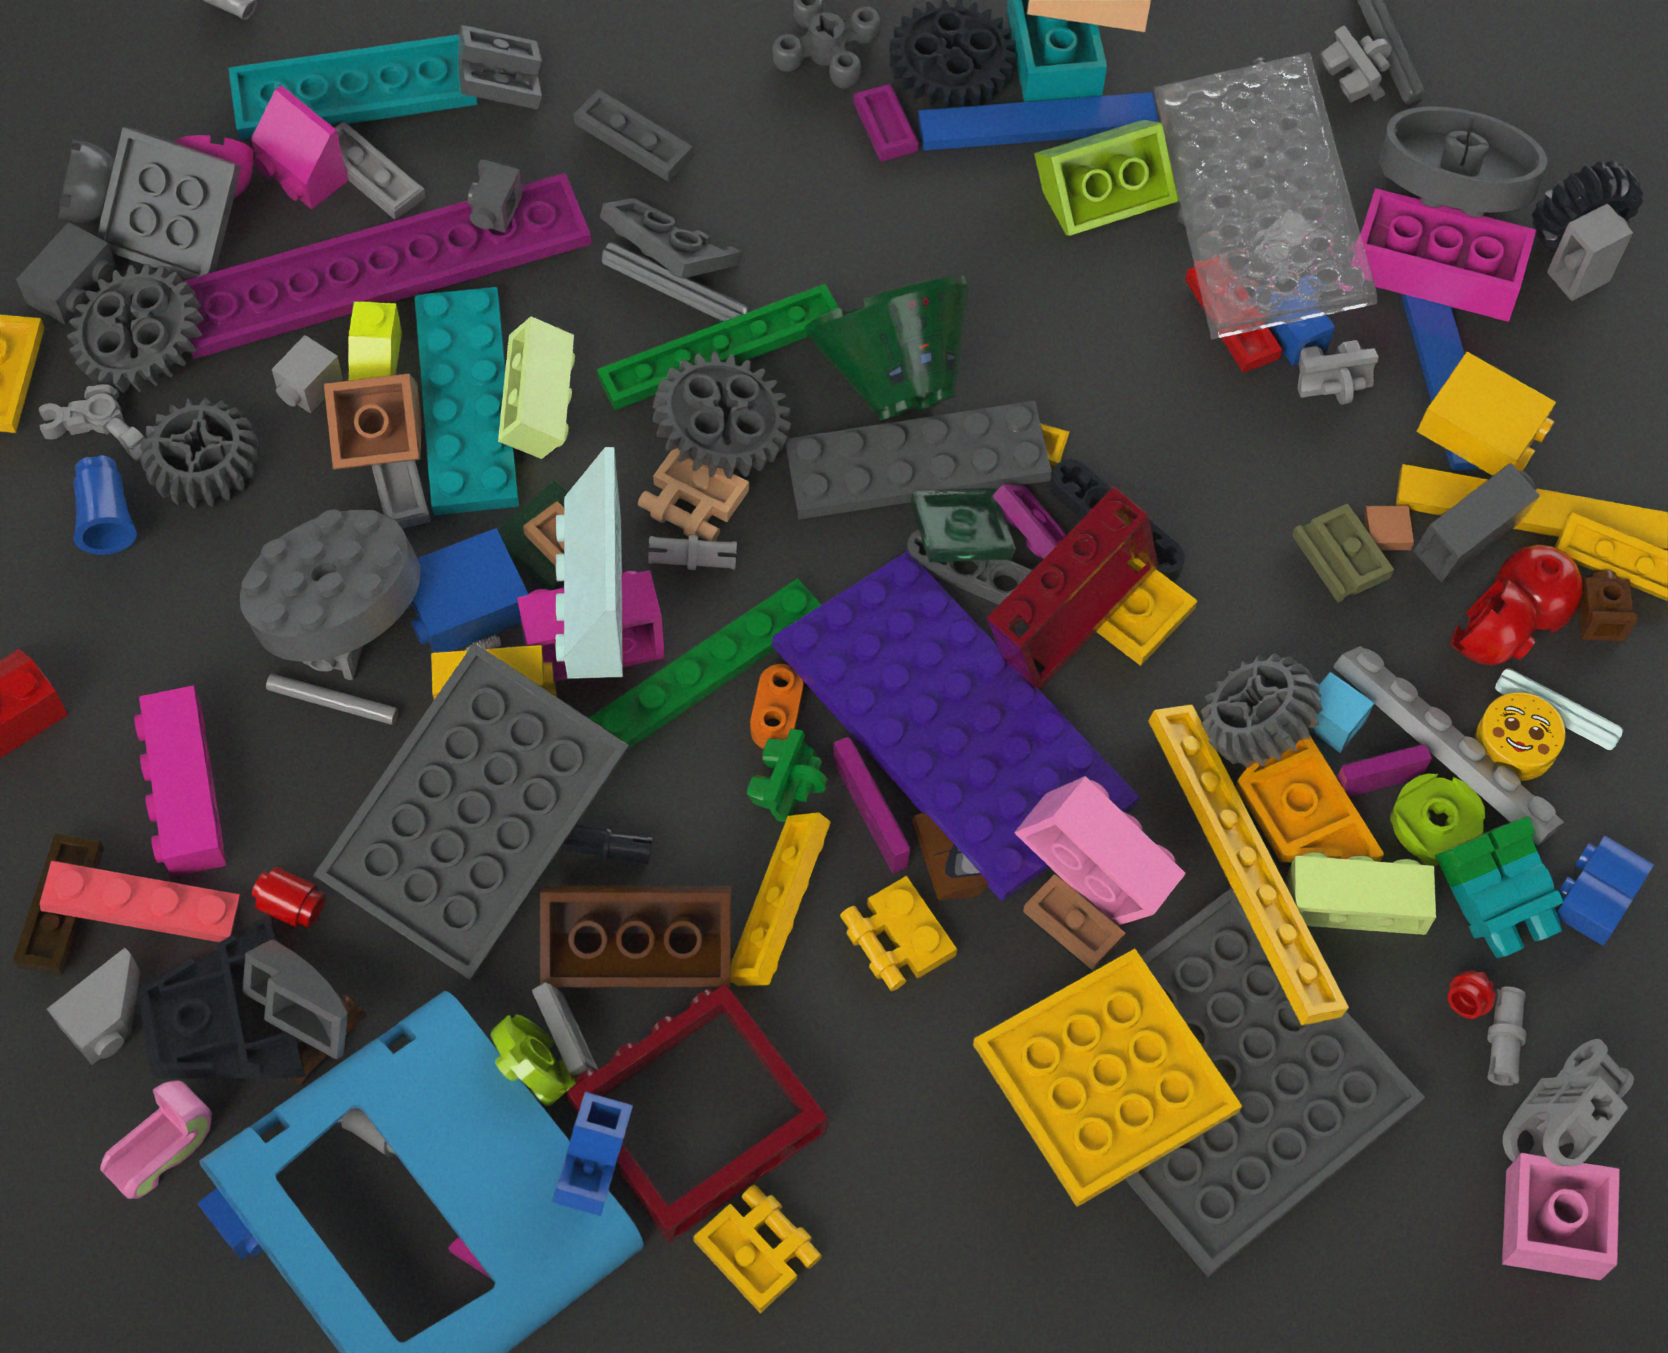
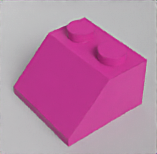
M282 85L275 89L251 138L256 156L254 163L265 177L270 178L272 176L281 183L282 188L290 198L295 201L300 199L309 208L313 209L348 182L337 130Z

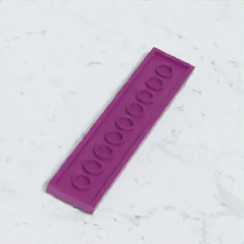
M563 173L521 185L523 195L506 232L491 228L482 229L474 225L470 220L472 206L468 205L467 200L187 279L184 281L195 292L194 296L201 303V307L197 311L204 318V321L195 325L202 333L201 337L189 340L196 348L195 352H191L193 359L352 314L354 301L390 303L592 244L591 234L567 175Z

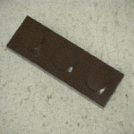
M55 833L13 958V963L17 968L63 976L81 918L40 910V901L51 861L98 869L104 850L101 841Z

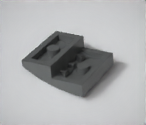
M461 25L458 45V70L461 94L538 110L542 98L538 80V72L542 60L537 41Z

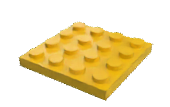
M1136 949L1129 951L974 1038L973 1046L1076 1207L1239 1113L1242 1108L1241 1103Z

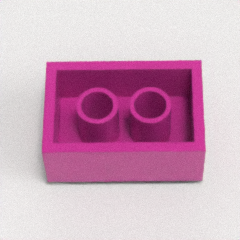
M650 570L643 572L626 571L622 573L623 667L665 658L662 615ZM564 588L551 591L547 589L535 590L527 596L517 598L525 645L542 646L544 662H553L554 682L567 679L565 661L557 662L556 634H564V621H557L556 594L564 593Z

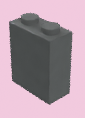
M1512 463L1508 464L1431 523L1414 549V553L1442 584L1522 521L1540 496L1536 491L1534 481L1524 471H1518Z

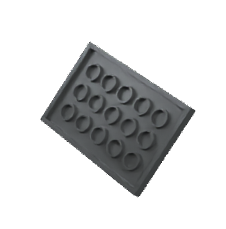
M473 643L320 864L314 876L469 980H472L621 760L629 745L476 643Z

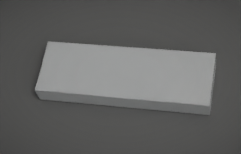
M343 121L334 128L337 130L347 180L394 220L399 219L426 198L425 190L422 186L346 122Z

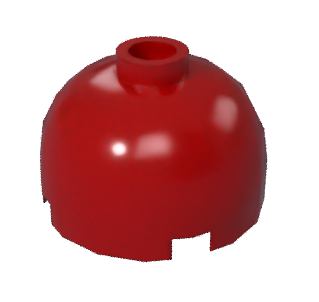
M1534 545L1517 550L1503 562L1493 581L1495 583L1499 580L1501 583H1504V578L1508 577L1531 598L1536 609V626L1533 633L1537 629H1551L1550 633L1564 627L1571 621L1583 596V578L1576 563L1565 552L1553 546Z
M1505 577L1504 583H1501L1499 580L1493 583L1466 612L1470 617L1467 621V628L1463 631L1457 625L1449 640L1451 647L1474 663L1493 666L1503 664L1513 656L1520 660L1530 651L1535 643V639L1531 634L1536 626V609L1525 591L1511 579Z

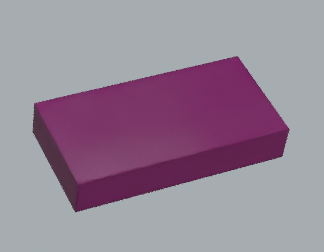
M891 84L854 93L853 103L880 162L918 152V141Z
M1422 744L1342 765L1337 779L1348 797L1408 782L1424 775L1432 758L1427 746Z

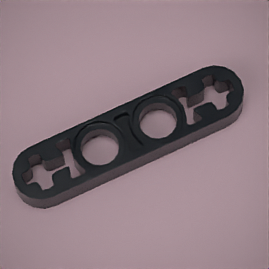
M1062 460L1053 468L1050 483L1051 492L1081 520L1091 511L1090 503L1095 500H1101L1112 489L1109 484L1079 460ZM1063 477H1065L1068 480L1072 479L1073 477L1077 478V485L1073 482H1069L1068 484L1062 483ZM1081 492L1084 494L1083 499H1080ZM1149 519L1156 557L1162 560L1167 557L1172 559L1171 565L1163 563L1161 566L1158 565L1156 570L1171 581H1174L1181 574L1185 560L1184 551L1176 541Z

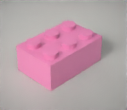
M1086 776L1046 793L1014 832L1070 887L1117 926L1154 915L1186 874L1175 863L1176 860L1169 850L1155 844L1142 831V826L1136 818L1122 812L1109 799L1106 789L1099 783L1089 780Z

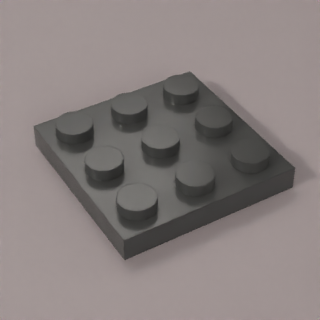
M123 127L97 237L107 242L111 252L115 255L142 264H149L156 269L164 266L169 273L176 272L185 279L216 272L242 165L130 127Z

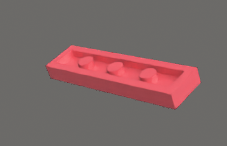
M51 861L40 901V910L221 942L232 935L240 895Z

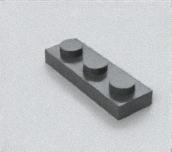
M600 89L574 113L575 125L668 182L693 157V146Z

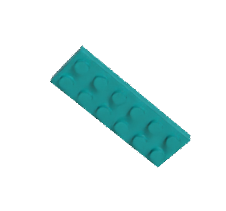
M459 35L230 67L228 69L239 140L252 138L275 89L281 85L331 126H337L343 121L350 124L478 105L477 97L461 94L458 70Z
M497 287L414 295L433 516L519 507L514 449L498 442L506 369Z

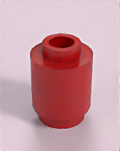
M275 867L270 873L264 871L257 879L252 890V897L256 898L255 908L296 928L300 925L311 928L321 914L326 901V895L318 891L317 885L279 867Z

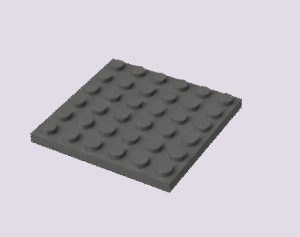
M1232 887L1143 954L1141 958L1237 1097L1242 1108L1239 1113L1125 1179L1208 1278L1412 1112L1425 1099L1423 1094L1347 1011L1341 1018L1301 1026Z

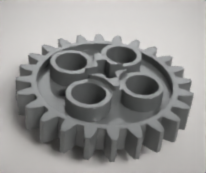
M145 264L141 273H139L133 265H129L126 276L122 277L115 270L112 275L113 282L108 284L104 280L99 279L98 284L101 290L98 293L88 290L85 292L90 302L75 306L82 316L70 319L69 323L77 331L67 335V338L74 344L69 351L77 359L76 365L95 384L100 382L112 387L115 385L122 393L127 391L130 383L138 392L142 391L144 381L148 379L155 387L158 386V375L162 372L170 378L173 377L171 366L174 363L182 366L186 365V361L181 356L184 351L195 352L196 348L189 340L201 337L202 333L195 325L204 321L202 315L197 311L201 307V303L194 296L195 292L176 272L170 274L164 266H160L155 272L149 264Z
M715 352L712 353L710 362H705L700 354H696L693 365L683 359L680 361L678 370L670 368L666 379H661L652 405L655 408L652 421L659 424L656 435L657 437H668L665 446L667 451L677 448L680 450L678 462H683L688 458L693 459L692 470L695 472L702 465L708 466L710 477H713L717 468L723 469L727 479H731L735 468H738L744 477L748 476L752 466L762 471L766 461L774 462L778 451H782L791 423L787 421L791 410L783 406L786 398L785 393H774L778 382L776 380L764 382L762 380L765 373L763 368L755 373L749 371V360H746L741 366L735 365L734 355L731 354L727 358L726 363L720 362ZM717 386H719L720 389H721V395H722L721 400H720V390L718 391V387H717ZM722 432H723V437L725 438L726 444L723 443Z

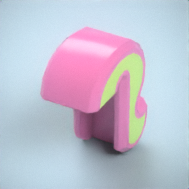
M169 1081L153 1089L156 1103L160 1108L111 1147L102 1158L100 1170L127 1199L140 1198L152 1191L158 1185L159 1176L167 1169L180 1164L202 1144L210 1131L212 1117L210 1109L184 1082Z

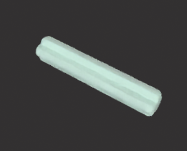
M1506 668L1496 683L1495 689L1504 695L1523 692L1546 700L1558 711L1566 728L1607 750H1612L1622 736L1623 729L1621 726L1511 668Z

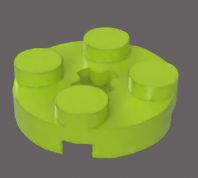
M1430 773L1412 779L1402 788L1390 814V822L1393 825V830L1398 840L1410 853L1417 856L1426 865L1437 866L1439 864L1435 854L1483 834L1485 807L1479 795L1464 781L1453 777L1452 781L1446 778H1437L1438 774ZM1433 810L1436 814H1442L1443 812L1447 814L1448 819L1445 822V826L1434 825L1429 820L1431 816L1428 811Z
M508 1015L490 1033V1037L500 1053V1056L495 1060L498 1069L511 1081H516L518 1078L531 1088L534 1096L545 1106H551L575 1085L574 1080L576 1077L568 1072L563 1058L558 1061L549 1050L555 1042L531 1020L521 1015H516L511 1019L510 1015Z

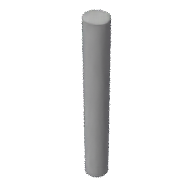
M274 673L269 675L266 683V690L390 725H395L399 714V709L396 707Z

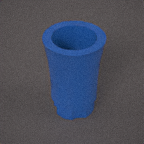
M104 455L81 459L75 465L76 477L73 481L76 508L74 542L82 551L95 555H108L123 551L134 543L137 531L128 510L122 476L117 471L116 462Z

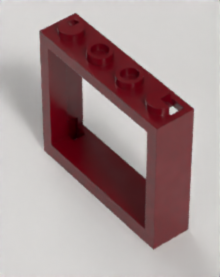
M1115 486L987 617L1004 660L1039 690L1158 568L1148 514ZM1134 558L1140 559L1145 564L1138 573L1128 566ZM1022 620L1030 628L1019 638L1015 626ZM1035 661L1045 668L1040 675L1035 666Z
M726 984L715 991L707 989L698 994L690 1002L689 1009L677 1017L669 1015L661 1019L652 1027L649 1036L637 1044L629 1042L620 1047L611 1056V1062L598 1071L594 1069L585 1071L574 1080L575 1085L567 1091L569 1106L574 1114L578 1116L585 1092L603 1096L724 1013L800 1112L797 1116L669 1206L622 1143L615 1170L668 1244L827 1131V1116Z

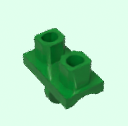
M790 729L787 739L768 738L763 749L762 760L768 768H774L772 776L755 775L752 777L747 788V795L753 804L769 809L779 822H786L787 817L793 814L798 800L806 802L810 792L822 793L828 784L827 777L819 771L822 761L816 757L815 750L804 742L805 733L802 730Z

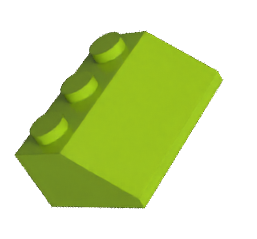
M1141 120L1034 153L1043 193L1067 236L1178 202L1162 123Z

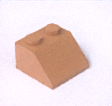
M410 374L324 384L334 470L420 460L422 421L418 385Z

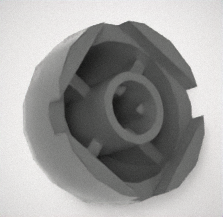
M73 139L57 219L85 224L101 220L115 160L102 147Z

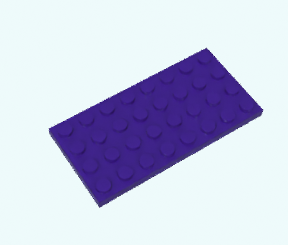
M908 551L781 630L772 638V647L922 813L925 812L989 882L988 887L1002 902L1050 868L1014 833L1046 793L1086 776L1089 780H1093L1103 786L1109 794V799L1122 812L1127 813L1139 801L1140 797L1041 691L1030 684L1004 660L999 647L929 572L911 557Z

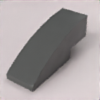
M273 939L246 952L242 993L265 1005L264 1020L336 1060L344 1055L348 1015L340 998L328 981L295 952Z

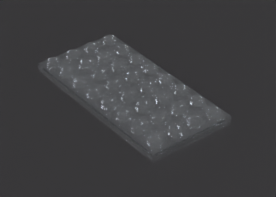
M1310 52L1154 88L1160 121L1163 125L1172 173L1211 340L1378 304L1376 288Z

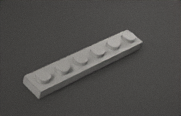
M1358 646L1342 654L1333 668L1373 701L1375 705L1421 745H1426L1429 752L1507 820L1512 822L1529 816L1535 830L1531 837L1537 846L1554 835L1564 823L1556 815L1554 807L1548 801L1531 794L1521 785L1520 778L1512 770L1494 763L1486 755V750L1480 742L1472 737L1464 736L1452 725L1450 717L1445 712L1428 705L1418 696L1417 689L1410 682L1403 678H1397L1384 666V661L1378 654Z

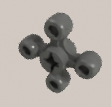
M794 0V19L800 26L807 27L808 32L801 38L791 34L779 36L774 41L772 47L774 65L781 71L791 72L799 68L804 58L810 56L819 65H830L829 74L835 86L843 89L855 86L860 79L861 63L854 53L845 50V46L852 40L860 44L874 42L880 34L881 19L879 13L871 7H859L852 13L848 21L843 22L834 13H823V0Z

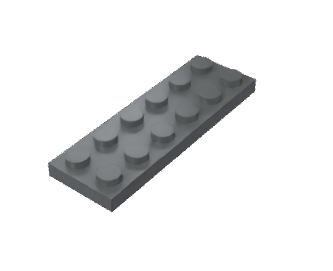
M1035 401L787 438L785 442L798 520L999 489L1003 484L1026 485L1051 481V467Z

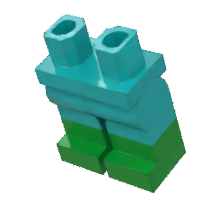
M1529 816L1504 824L1435 854L1438 864L1465 918L1471 924L1468 927L1473 938L1485 937L1488 946L1496 958L1508 956L1525 948L1515 927V924L1525 921L1534 942L1562 931L1554 907L1564 902L1559 891L1554 890L1552 877L1543 865L1531 835L1535 833Z

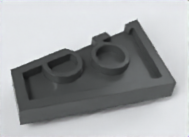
M634 198L604 203L600 218L614 228L618 235L627 238L638 246L643 254L654 258L666 267L668 272L677 278L687 279L691 276L739 265L743 251L732 246L722 250L709 243L710 235L700 230L691 232L679 229L674 226L675 218Z

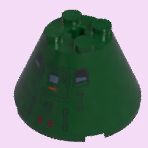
M955 275L940 277L864 298L865 308H855L843 312V308L840 307L809 322L805 326L807 337L875 413H878L880 421L899 417L904 414V411L917 408V411L933 408L942 404L941 401L957 396L955 389L957 386L969 293L968 279L966 276H962V281L957 284Z

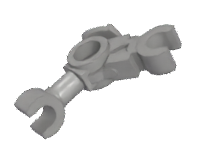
M110 385L88 386L84 394L85 400L72 401L68 404V407H60L52 403L39 407V412L44 421L55 419L51 423L40 425V430L45 439H57L66 431H69L71 435L86 433L90 430L105 433L106 435L112 433L120 441L127 453L137 462L141 460L142 455L140 449L141 440L145 439L135 427L130 428L125 423L122 409L116 400L119 397V392Z

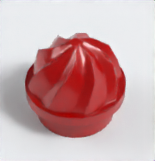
M1470 970L1458 974L1451 981L1450 991L1447 996L1451 1008L1460 1016L1468 1019H1475L1480 1015L1487 1014L1495 1004L1496 991L1493 989L1494 981H1489L1488 976L1484 972Z

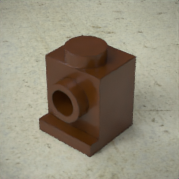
M1607 570L1595 572L1590 577L1585 578L1583 581V596L1578 606L1581 640L1625 641L1637 622V613H1633L1629 579H1619L1616 573Z

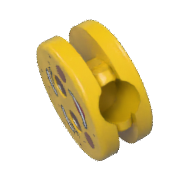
M1514 692L1500 696L1488 706L1477 726L1475 740L1483 745L1486 755L1494 763L1509 768L1520 778V781L1535 779L1550 769L1563 748L1565 726L1558 711L1546 700L1533 694Z

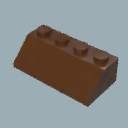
M545 886L540 892V985L547 982L554 987H721L724 984L730 987L732 886Z

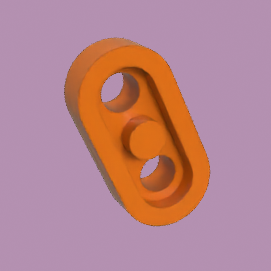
M772 665L763 671L759 679L750 720V733L753 741L763 749L768 738L787 739L790 729H796L803 697V680L790 665ZM777 680H785L789 684L785 687H777L773 683ZM769 719H777L780 721V724L771 727L766 725L765 722Z

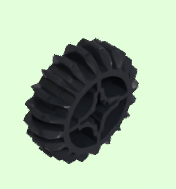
M1612 160L1605 164L1599 161L1592 167L1586 165L1581 171L1574 174L1570 173L1569 177L1563 181H1557V186L1544 193L1545 198L1536 203L1537 209L1532 213V224L1536 229V235L1540 242H1543L1544 246L1551 253H1556L1568 223L1607 203L1618 216L1624 218L1627 224H1629V219L1637 215L1639 212L1638 208L1643 203L1641 184L1624 163H1616L1615 160Z

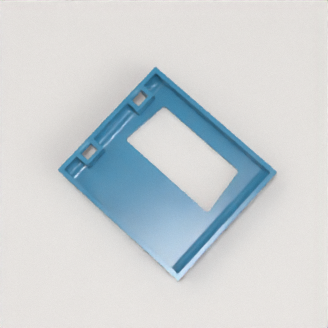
M448 991L441 992L398 1022L396 1026L369 1042L274 1108L268 1115L252 1126L247 1127L199 1161L200 1166L339 1353H508L643 1248V1240L638 1229L609 1190L601 1216L552 1202L570 1141L519 1078L516 1081H511L502 1074L495 1063L500 1053L461 1003ZM405 1036L410 1043L392 1054L387 1047ZM354 1108H359L364 1112L495 1284L494 1288L406 1342L396 1340L276 1180V1176L280 1171ZM280 1123L285 1130L265 1144L260 1136Z

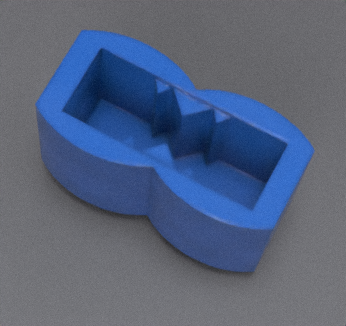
M1607 836L1603 837L1598 847L1588 843L1575 864V867L1582 870L1580 876L1576 881L1567 877L1559 890L1564 902L1557 911L1559 920L1604 946L1654 864Z

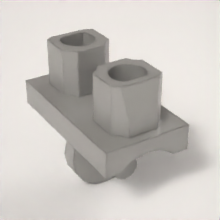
M1345 25L1334 31L1336 42L1320 54L1323 65L1332 76L1348 66L1352 69L1353 72L1339 80L1340 87L1348 100L1353 102L1367 94H1370L1374 101L1383 97L1385 93L1379 85L1382 78L1375 67L1377 66L1380 72H1384L1390 67L1387 58L1392 51L1391 45L1386 39L1382 38L1373 41L1370 36H1366L1360 41L1361 46L1364 48L1362 50Z
M1358 340L1343 342L1337 347L1336 354L1324 356L1322 349L1318 348V346L1303 348L1299 359L1300 375L1297 387L1300 397L1335 394L1339 404H1350L1353 400L1354 391L1373 387V371L1375 364L1378 362V354L1375 348L1364 350Z

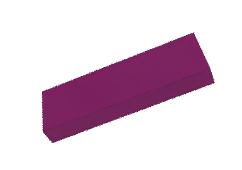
M846 737L834 742L833 764L892 874L906 869L909 863L910 846L852 739Z

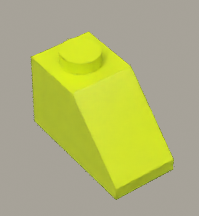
M354 301L349 330V381L396 375L402 337L396 304Z

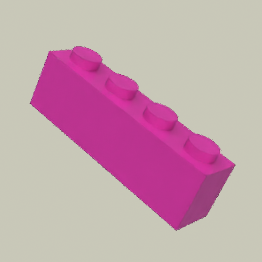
M194 685L139 696L141 714L134 715V722L139 741L146 742L147 753L140 755V764L144 780H151L153 794L146 795L145 798L150 821H157L159 835L151 837L156 862H164L171 877L227 866L203 709Z

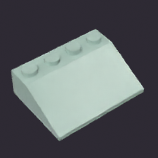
M605 447L564 497V515H556L557 542H564V554H556L557 581H564V593L556 594L557 621H564V634H556L557 662L565 661L567 679L623 677L621 512L614 447Z

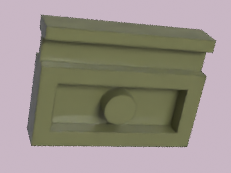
M1348 503L1312 519L1307 525H1298L1294 528L1292 537L1338 603L1350 594L1356 595L1390 579L1394 572L1393 567Z

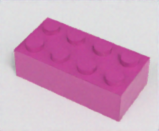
M1375 188L1356 247L1348 280L1509 322L1521 288L1536 229L1485 216L1472 217L1464 214L1461 210L1447 206L1439 208L1429 207L1419 199Z

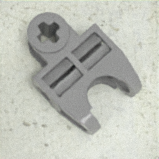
M1593 1039L1578 1047L1568 1057L1564 1068L1557 1077L1541 1078L1517 1109L1503 1134V1147L1506 1155L1512 1162L1520 1155L1517 1146L1518 1137L1522 1131L1527 1130L1534 1139V1146L1529 1154L1547 1157L1553 1164L1558 1166H1577L1583 1163L1603 1142L1627 1110L1628 1106L1621 1098L1631 1088L1634 1076L1628 1069L1620 1068L1607 1054L1608 1047L1602 1040ZM1568 1143H1574L1571 1155L1567 1158L1564 1157L1559 1147Z

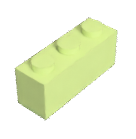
M531 316L509 335L498 442L543 459L555 448L563 445L569 431L566 418L567 407L572 397V390L569 388L570 374L575 363V354L572 353L573 334Z
M1311 852L1302 856H1295L1287 873V889L1307 926L1426 935L1436 918L1434 866L1420 865L1415 860L1402 859L1393 863L1375 862L1367 856L1335 859L1328 858L1327 855Z

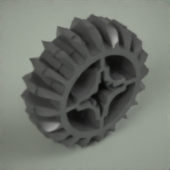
M204 397L200 405H194L187 398L184 408L178 409L171 404L170 415L168 416L156 413L155 421L157 426H146L145 434L147 439L141 440L140 449L142 455L140 461L143 470L146 471L145 475L149 484L156 487L163 499L171 496L172 501L177 506L187 499L189 505L194 509L200 500H206V503L213 507L214 498L222 496V498L229 501L231 496L229 491L231 489L243 491V479H253V466L258 465L259 460L257 452L259 444L256 435L253 434L250 421L247 418H243L241 412L236 407L228 410V406L223 400L212 406L206 397ZM211 434L223 436L230 441H223L222 437L213 436ZM169 464H177L178 468L187 469L188 472L177 470Z
M1276 653L1272 654L1268 659L1259 654L1254 662L1250 664L1242 660L1241 668L1234 672L1227 670L1228 677L1224 681L1214 682L1216 692L1205 696L1207 706L1201 710L1204 720L1201 725L1206 734H1208L1209 743L1216 749L1217 753H1220L1222 757L1224 756L1232 764L1239 762L1247 768L1253 765L1254 762L1265 767L1268 760L1272 757L1281 761L1282 754L1289 749L1297 752L1296 743L1300 740L1310 739L1308 729L1319 725L1317 714L1323 710L1320 700L1322 696L1319 692L1320 688L1309 670L1290 656L1281 658Z

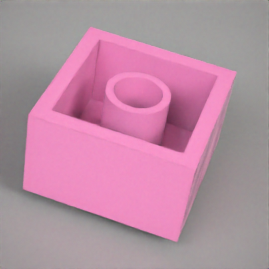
M1520 1153L1506 1170L1502 1265L1601 1280L1617 1265L1619 1169L1581 1163L1577 1166H1558L1553 1164L1547 1157Z

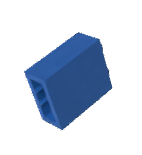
M497 528L418 558L421 569L420 583L408 608L412 607L417 617L411 620L420 644L429 643L433 653L450 652L521 624L517 598L527 596L528 592Z

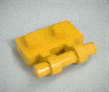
M907 876L867 899V906L873 914L870 918H863L856 906L847 908L840 915L848 927L846 934L855 946H861L871 961L869 968L877 979L882 978L891 991L899 989L906 983V979L899 971L906 964L918 979L952 959L957 954L956 946ZM885 931L896 949L886 952L876 936Z
M754 1184L741 1197L752 1209L745 1217L729 1204L693 1237L697 1246L757 1311L762 1313L797 1280V1274L786 1264L791 1258L796 1256L810 1269L821 1259L822 1255L810 1243L812 1237L802 1226L796 1228L780 1211L782 1205L772 1195L767 1197ZM767 1225L782 1241L774 1250L757 1233L761 1226Z

